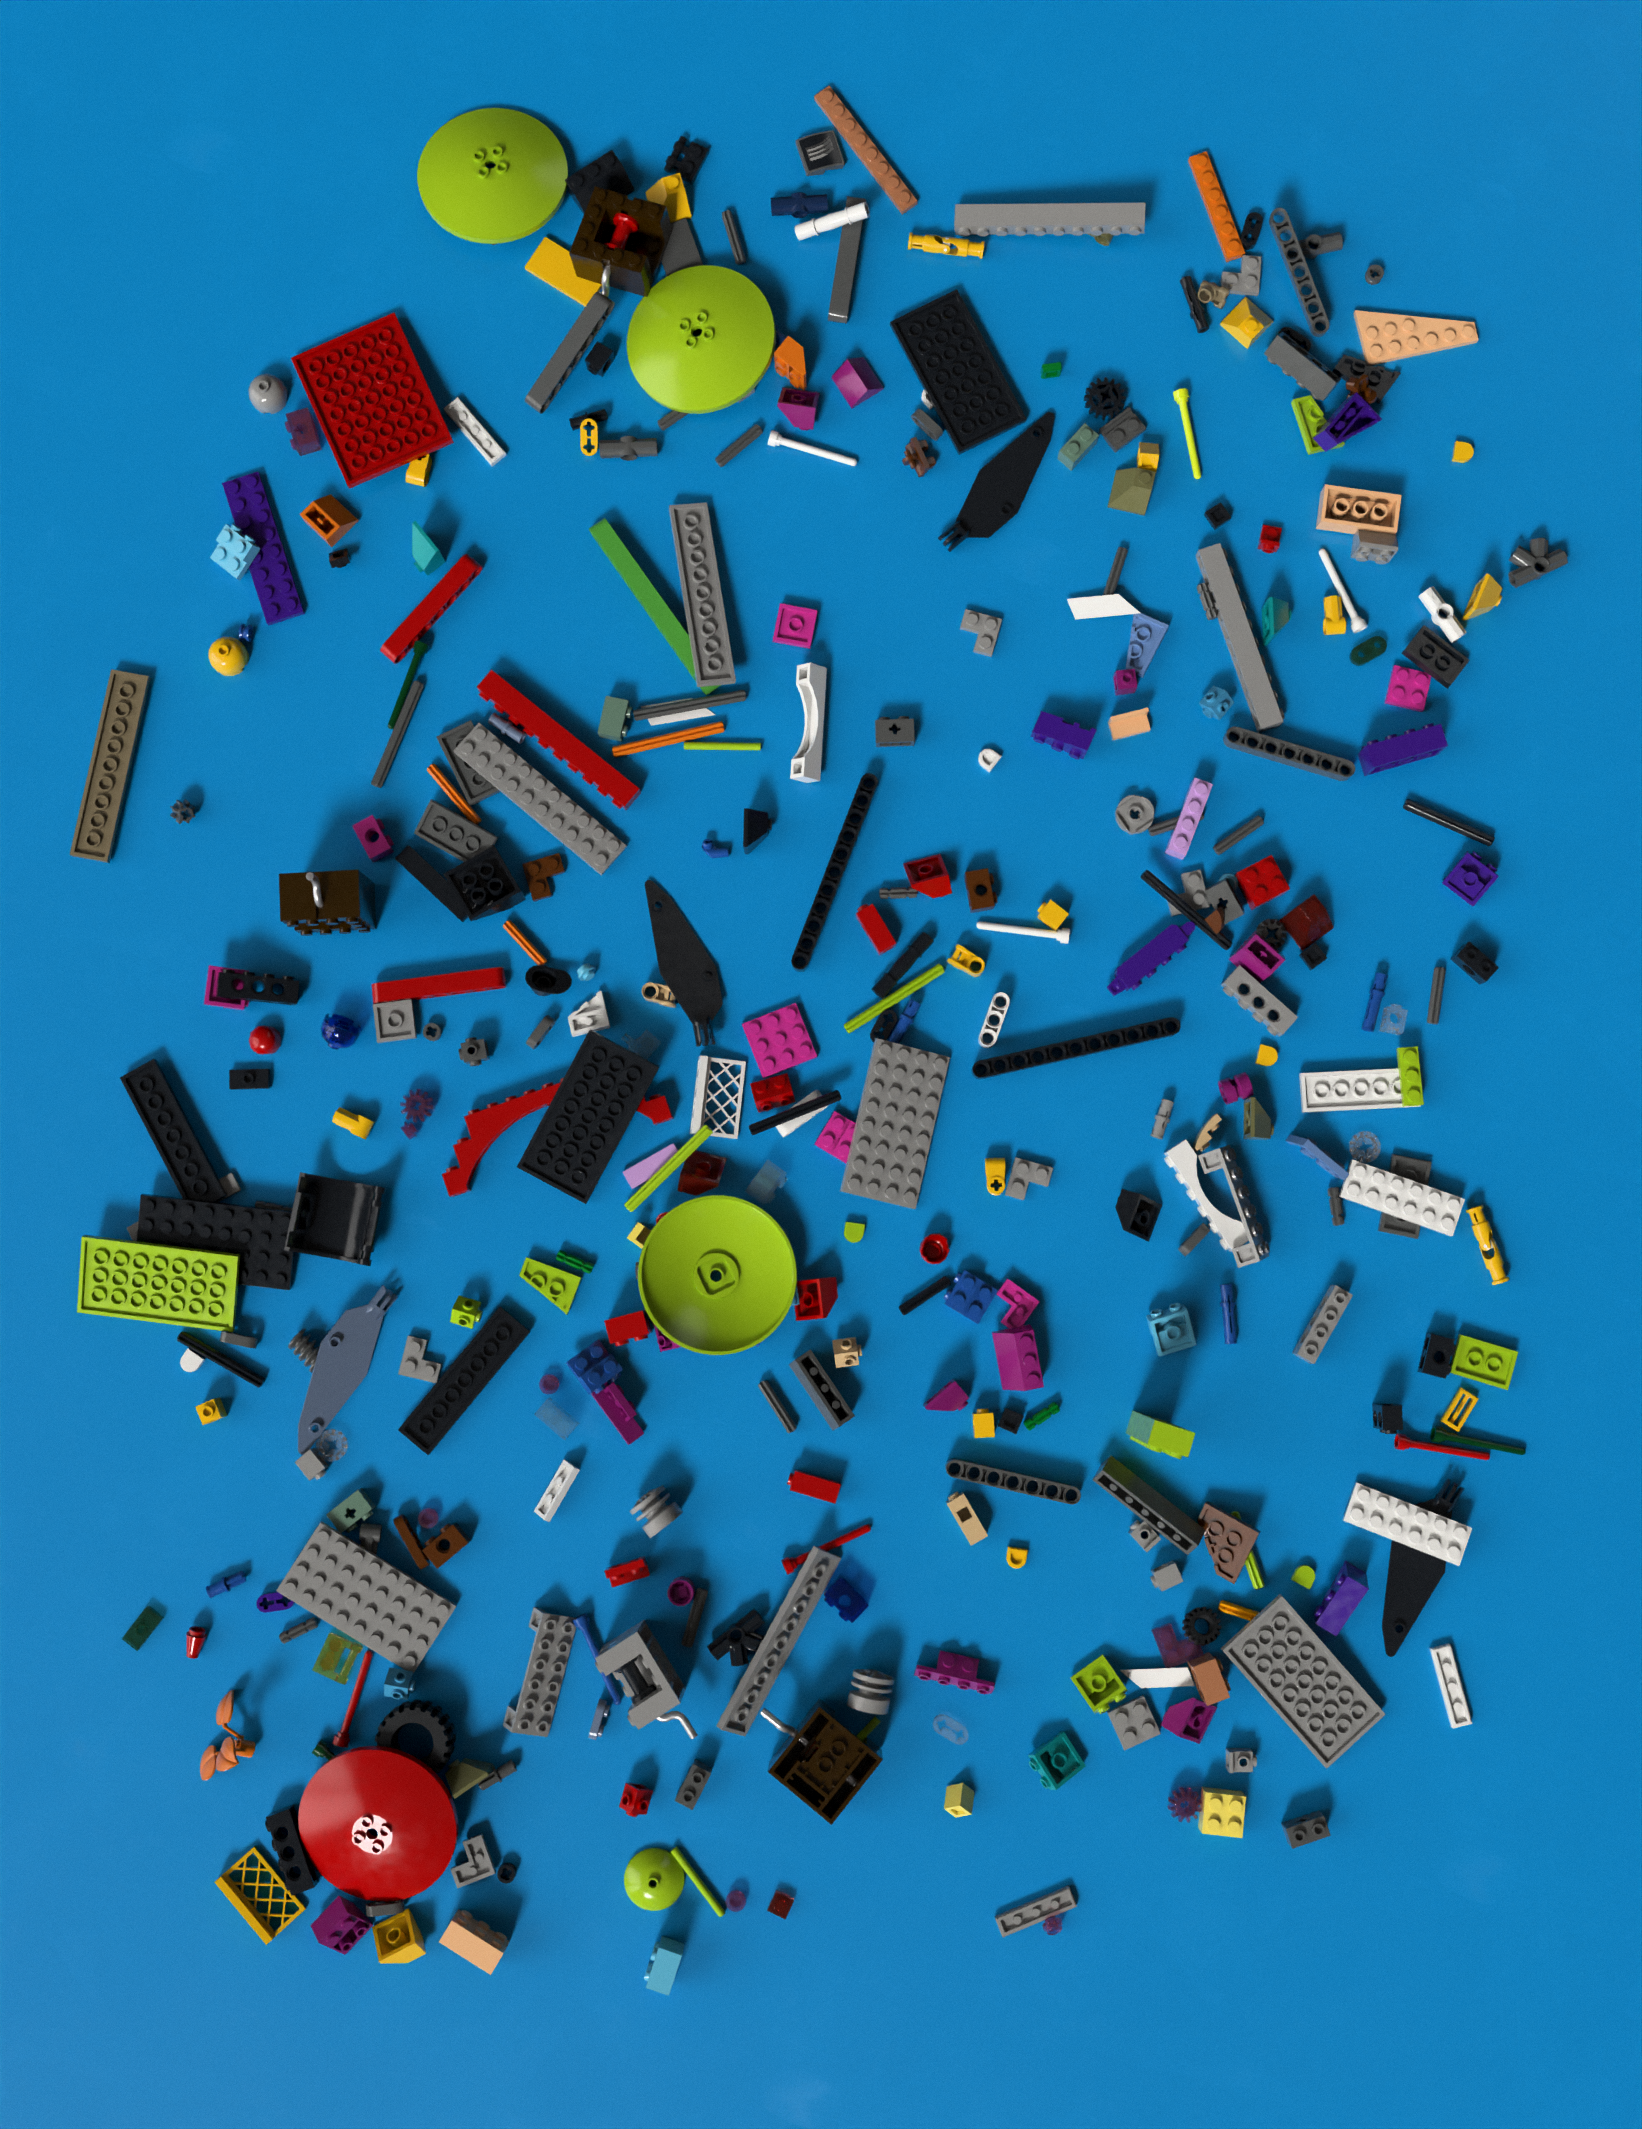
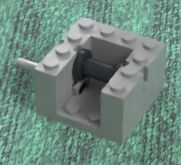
M642 1620L603 1645L595 1658V1665L600 1673L604 1672L605 1676L613 1673L617 1680L620 1679L624 1685L622 1689L628 1698L631 1696L632 1705L628 1710L629 1715L627 1718L633 1727L636 1726L639 1730L655 1719L660 1722L677 1719L681 1722L691 1740L698 1736L683 1713L679 1711L666 1713L681 1703L686 1687L645 1620Z

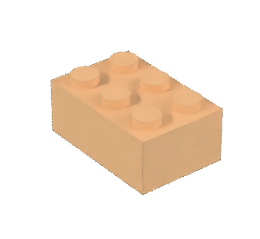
M458 1909L439 1943L491 1975L510 1941L501 1932H494L489 1929L490 1926L483 1921L478 1922L473 1919L472 1914L468 1911Z

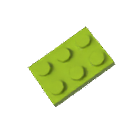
M1459 1334L1455 1353L1451 1361L1450 1373L1508 1390L1518 1352Z

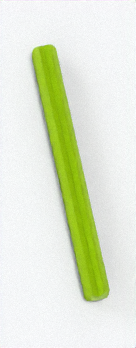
M941 964L932 967L845 1023V1030L851 1033L883 1011L945 972Z
M704 1125L624 1204L626 1209L633 1212L713 1133L712 1129L708 1125Z

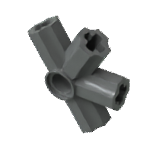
M1545 538L1531 539L1529 551L1519 545L1510 556L1509 561L1520 568L1508 574L1509 582L1512 586L1518 588L1566 565L1568 561L1565 551L1558 549L1548 554V540ZM1535 566H1538L1541 571H1538Z

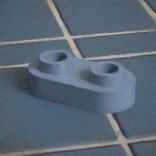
M600 1698L588 1737L590 1739L597 1740V1737H602L605 1725L601 1723L603 1717L607 1718L610 1705H607L608 1700Z

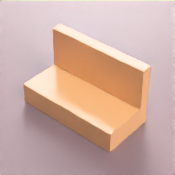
M1148 707L1110 717L1108 725L1112 740L1149 732L1151 729L1147 718Z

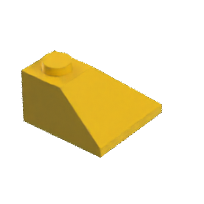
M680 173L661 178L645 192L647 201L667 207L670 223L685 218H692Z
M1245 297L1222 320L1220 325L1248 349L1273 323V320Z
M1486 573L1475 585L1461 620L1466 621L1489 612L1494 606L1499 605L1502 599L1500 595L1502 587L1491 575Z
M409 1908L372 1927L378 1960L381 1964L409 1963L426 1954L423 1936Z

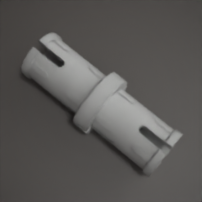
M1162 1099L1158 1114L1154 1118L1156 1121L1150 1136L1163 1139L1167 1123L1170 1122L1169 1117L1174 1102Z

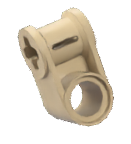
M649 982L642 987V995L646 1001L676 1008V998L668 985ZM647 988H654L656 994L653 997H648L645 994Z

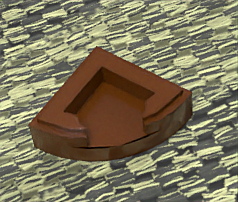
M1220 907L1204 919L1216 935L1224 927V913Z

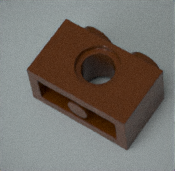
M988 868L965 872L964 879L970 913L994 909V904L997 903L996 892H992L991 885L994 884L992 873H989ZM978 886H983L986 889L984 895L976 892Z
M457 1522L453 1525L448 1523L440 1530L442 1533L437 1538L433 1536L424 1543L427 1547L422 1551L437 1569L471 1541ZM442 1539H447L450 1542L449 1549H444L441 1546Z

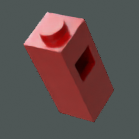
M873 903L869 906L864 904L859 907L856 918L879 956L895 947L896 942Z
M795 1469L794 1474L790 1473L787 1485H791L790 1491L836 1504L841 1483Z

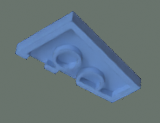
M1142 613L1133 615L1126 669L1135 668L1136 675L1144 677L1169 629V625Z
M1290 1134L1285 1140L1291 1145L1300 1146L1302 1148L1300 1152L1312 1159L1316 1158L1315 1162L1334 1177L1342 1180L1348 1177L1349 1173L1344 1170L1345 1166L1337 1160L1333 1161L1330 1158L1331 1154L1324 1149L1320 1150L1313 1139L1309 1137L1305 1139Z

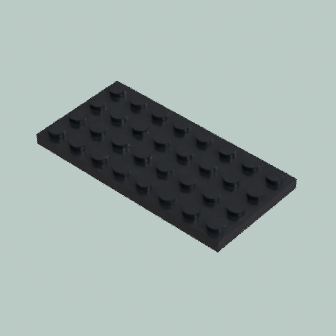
M957 289L890 322L891 329L959 455L1026 422L1027 419Z
M590 1029L517 1168L586 1204L660 1066Z
M150 1194L141 1195L137 1232L138 1242L240 1254L238 1284L282 1290L292 1289L295 1252L284 1250L292 1211Z

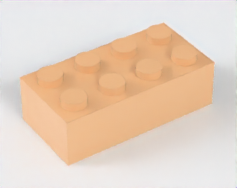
M1325 484L1320 492L1316 529L1355 534L1357 530L1395 535L1398 528L1402 495Z

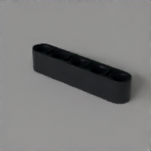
M407 845L395 859L458 919L464 922L468 916L448 881L415 850Z

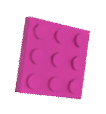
M796 1003L742 1024L763 1079L817 1058Z

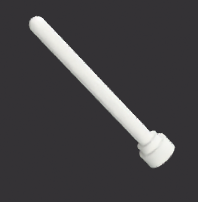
M771 430L768 445L770 446L783 445L847 465H857L855 458L782 437L779 432Z
M1320 549L1319 555L1352 620L1350 627L1353 633H1358L1367 628L1368 625L1365 619L1358 616L1326 550Z
M981 921L976 924L978 929L1056 938V941L1068 944L1070 928L1054 931Z

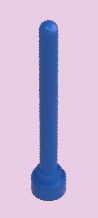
M587 1613L577 1616V1619H573L575 1627L582 1631L596 1662L595 1658L600 1651L589 1629V1616ZM602 1672V1678L614 1704H621V1698L610 1674L605 1676L604 1672Z

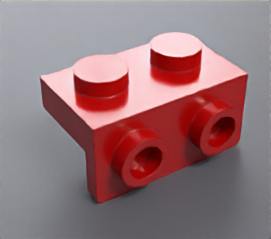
M787 1073L750 1083L758 1112L769 1111L773 1108L787 1106L795 1102Z

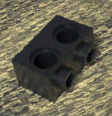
M1393 1403L1372 1404L1373 1428L1380 1429V1432L1385 1434H1397V1430H1403L1402 1405Z

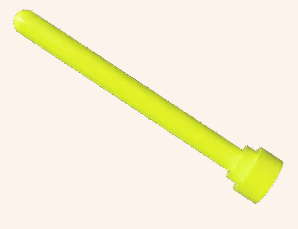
M1182 388L1174 391L1173 396L1174 401L1180 406L1193 475L1195 479H1200L1201 471L1187 407L1189 392L1187 388Z

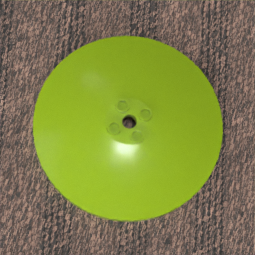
M505 108L474 110L448 121L427 142L420 156L417 171L420 196L431 217L451 234L471 242L485 244L515 241L532 234L544 226L561 206L567 191L565 179L569 177L564 150L553 132L532 116ZM491 163L496 165L494 168L486 167L488 164Z
M712 265L685 268L659 281L650 289L648 297L644 296L638 304L630 321L627 334L629 364L642 389L659 404L671 410L689 414L718 411L744 398L765 375L775 349V321L771 308L761 290L744 275L728 268ZM701 329L702 333L700 336H693L695 330Z
M724 1195L695 1198L669 1211L658 1221L648 1235L638 1264L640 1297L654 1325L677 1345L690 1351L707 1355H726L741 1352L757 1345L770 1336L788 1313L794 1298L797 1282V1269L793 1249L779 1224L758 1206L743 1199ZM714 1270L721 1273V1279L717 1282L713 1281L710 1277L711 1272Z

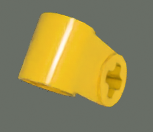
M429 454L425 455V458L421 457L410 462L406 472V483L422 487L427 486L432 465V459Z
M957 944L955 952L951 958L947 959V962L973 977L981 976L985 968L984 961L965 947ZM977 962L981 965V969L973 971L970 967L971 964Z
M1005 1157L985 1158L987 1190L995 1196L1000 1195L1005 1189ZM994 1181H997L998 1185H1001L998 1191H995L994 1187H991V1185L994 1184Z

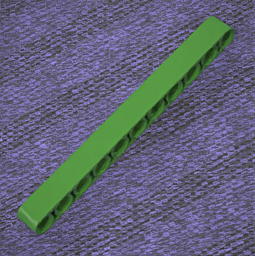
M603 518L589 528L590 533L696 681L689 635L608 521ZM721 685L700 688L707 696Z

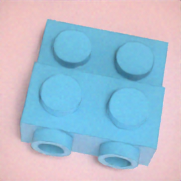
M225 524L216 539L219 544L210 558L236 579L241 580L261 548L255 544L256 540L247 534L243 535L241 528L235 524L231 526Z
M1173 1303L1169 1306V1309L1163 1311L1161 1309H1154L1150 1312V1315L1146 1316L1159 1357L1197 1345L1189 1313L1184 1304Z

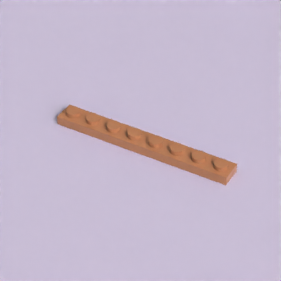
M828 86L814 96L815 102L900 213L903 215L916 206L917 199L832 88Z

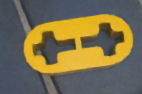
M591 418L584 419L580 426V447L583 454L587 456L594 455L598 448V426L596 421ZM587 422H591V425L595 427L591 429V436H587V429L583 428L584 425H587ZM587 438H591V445L595 446V449H592L591 452H587V449L584 448V445H587Z

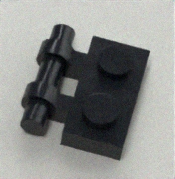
M680 136L673 146L674 150L671 156H668L665 161L664 170L670 173L672 168L676 169L675 174L680 173L683 181L693 185L709 154V149L694 142H691L688 148L685 146L687 139ZM680 153L685 155L682 162L677 161Z

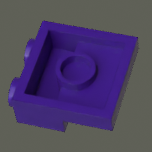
M1466 851L1442 883L1471 906H1474L1499 875L1496 873L1498 869L1490 863L1487 865L1480 861L1482 857L1476 852L1472 851L1469 853Z

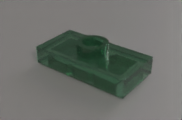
M147 1606L123 1636L122 1640L136 1651L140 1650L164 1617L150 1606Z

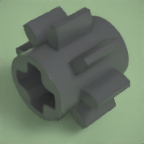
M186 799L183 803L176 800V803L170 806L173 812L170 816L176 818V822L179 824L182 821L189 823V820L195 817L193 810L196 808L190 805V802Z

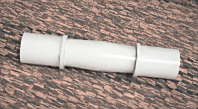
M866 202L851 207H845V210L830 213L818 219L813 218L810 221L795 225L796 236L801 241L849 223L851 225L854 222L870 217L868 205Z

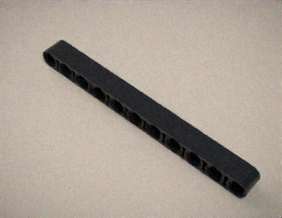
M867 773L863 775L792 956V967L797 972H804L809 967L876 793L878 780L874 774ZM871 780L874 782V786L868 788L864 785V782ZM859 798H865L867 800V804L863 806L859 805L857 803V800ZM857 815L861 820L858 823H853L850 821V818ZM851 833L854 836L853 840H844V834ZM845 851L847 853L846 858L839 859L836 856L837 852ZM831 869H838L840 871L839 876L832 877L829 874ZM826 886L832 887V894H824L823 888ZM823 904L826 906V911L819 913L815 909L816 906ZM817 922L820 927L818 930L812 931L809 929V924ZM810 940L813 945L811 948L805 949L802 947V942ZM803 958L806 963L804 966L798 967L795 964V960Z
M1170 1017L977 1061L973 1065L971 1072L973 1077L981 1080L1159 1040L1177 1034L1180 1031L1181 1024L1176 1018ZM1166 1023H1173L1175 1031L1169 1032L1166 1029ZM1148 1027L1155 1028V1036H1150L1147 1033ZM1134 1031L1137 1034V1040H1130L1128 1032ZM1115 1035L1118 1038V1044H1111L1109 1036ZM1090 1040H1097L1099 1048H1091ZM1078 1044L1081 1048L1080 1053H1073L1071 1045ZM1052 1049H1060L1062 1052L1061 1057H1054ZM1033 1053H1041L1043 1060L1041 1062L1034 1061ZM1021 1057L1024 1060L1023 1066H1016L1014 1058ZM1002 1061L1005 1065L1004 1070H997L994 1065L995 1062ZM976 1066H984L986 1073L984 1075L977 1074L975 1071Z

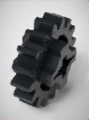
M1105 377L1104 381L1101 382L1097 378L1096 384L1091 382L1090 388L1086 389L1085 393L1087 395L1084 396V401L1087 402L1085 403V408H1090L1089 414L1094 412L1096 419L1099 415L1102 416V420H1105L1106 416L1112 419L1113 413L1118 416L1119 409L1122 410L1124 407L1123 403L1126 397L1122 395H1124L1125 390H1119L1121 384L1115 385V379L1108 382L1107 377ZM1108 394L1107 399L1102 403L1103 398Z

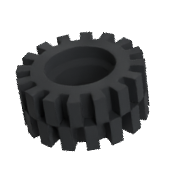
M1197 1607L1185 1615V1619L1182 1622L1184 1624L1182 1631L1185 1630L1186 1632L1184 1636H1188V1641H1193L1194 1645L1200 1644L1204 1646L1215 1641L1216 1637L1221 1633L1219 1632L1221 1629V1625H1219L1221 1622L1220 1618L1217 1619L1216 1612L1212 1613L1210 1608ZM1197 1619H1204L1208 1623L1209 1629L1206 1634H1201L1195 1629Z

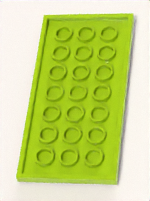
M83 1235L81 1238L77 1312L233 1332L236 1319L240 1254Z

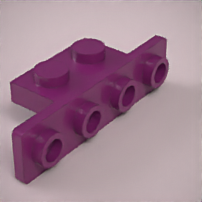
M606 1382L604 1384L606 1388L598 1394L593 1392L591 1395L626 1443L630 1445L644 1434L633 1418L637 1415L635 1412L636 1408L631 1401L626 1400L623 1396L624 1391L618 1384L615 1385L613 1382L609 1385Z
M941 1650L938 1655L936 1669L917 1665L914 1671V1676H918L921 1680L927 1681L931 1679L938 1681L942 1685L952 1684L963 1690H977L980 1694H991L995 1688L994 1682L976 1678L979 1659Z

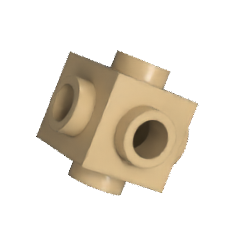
M856 1337L832 1340L836 1368L859 1365V1357L862 1356L861 1344L857 1345Z

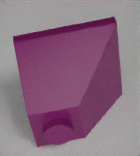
M782 387L777 406L794 427H799L801 430H813L820 393Z
M952 1379L924 1403L923 1406L927 1410L955 1411L958 1409L960 1411L968 1404L966 1400L969 1397Z
M1195 1698L1188 1699L1170 1706L1163 1716L1161 1726L1181 1738L1200 1744L1217 1707L1214 1705L1207 1706L1203 1701Z

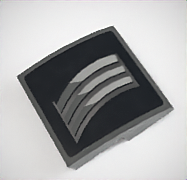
M834 130L808 135L797 139L795 142L806 176L823 175L826 170L842 169L845 165Z

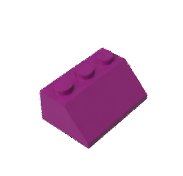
M1029 1324L992 1332L1002 1389L1027 1391L1044 1387L1032 1326Z

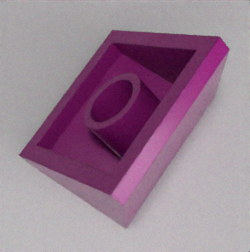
M864 357L847 359L831 376L851 409L883 390V386Z

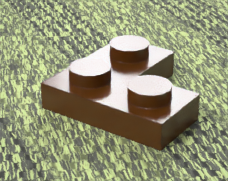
M557 853L522 864L532 900L535 902L552 897L547 878L565 873L560 854Z

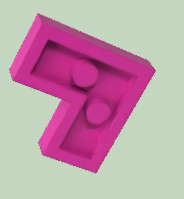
M1008 1278L996 1293L997 1296L1011 1305L1000 1321L1008 1328L1023 1326L1039 1303L1037 1299Z

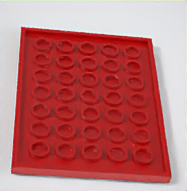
M395 312L291 358L349 489L454 443Z

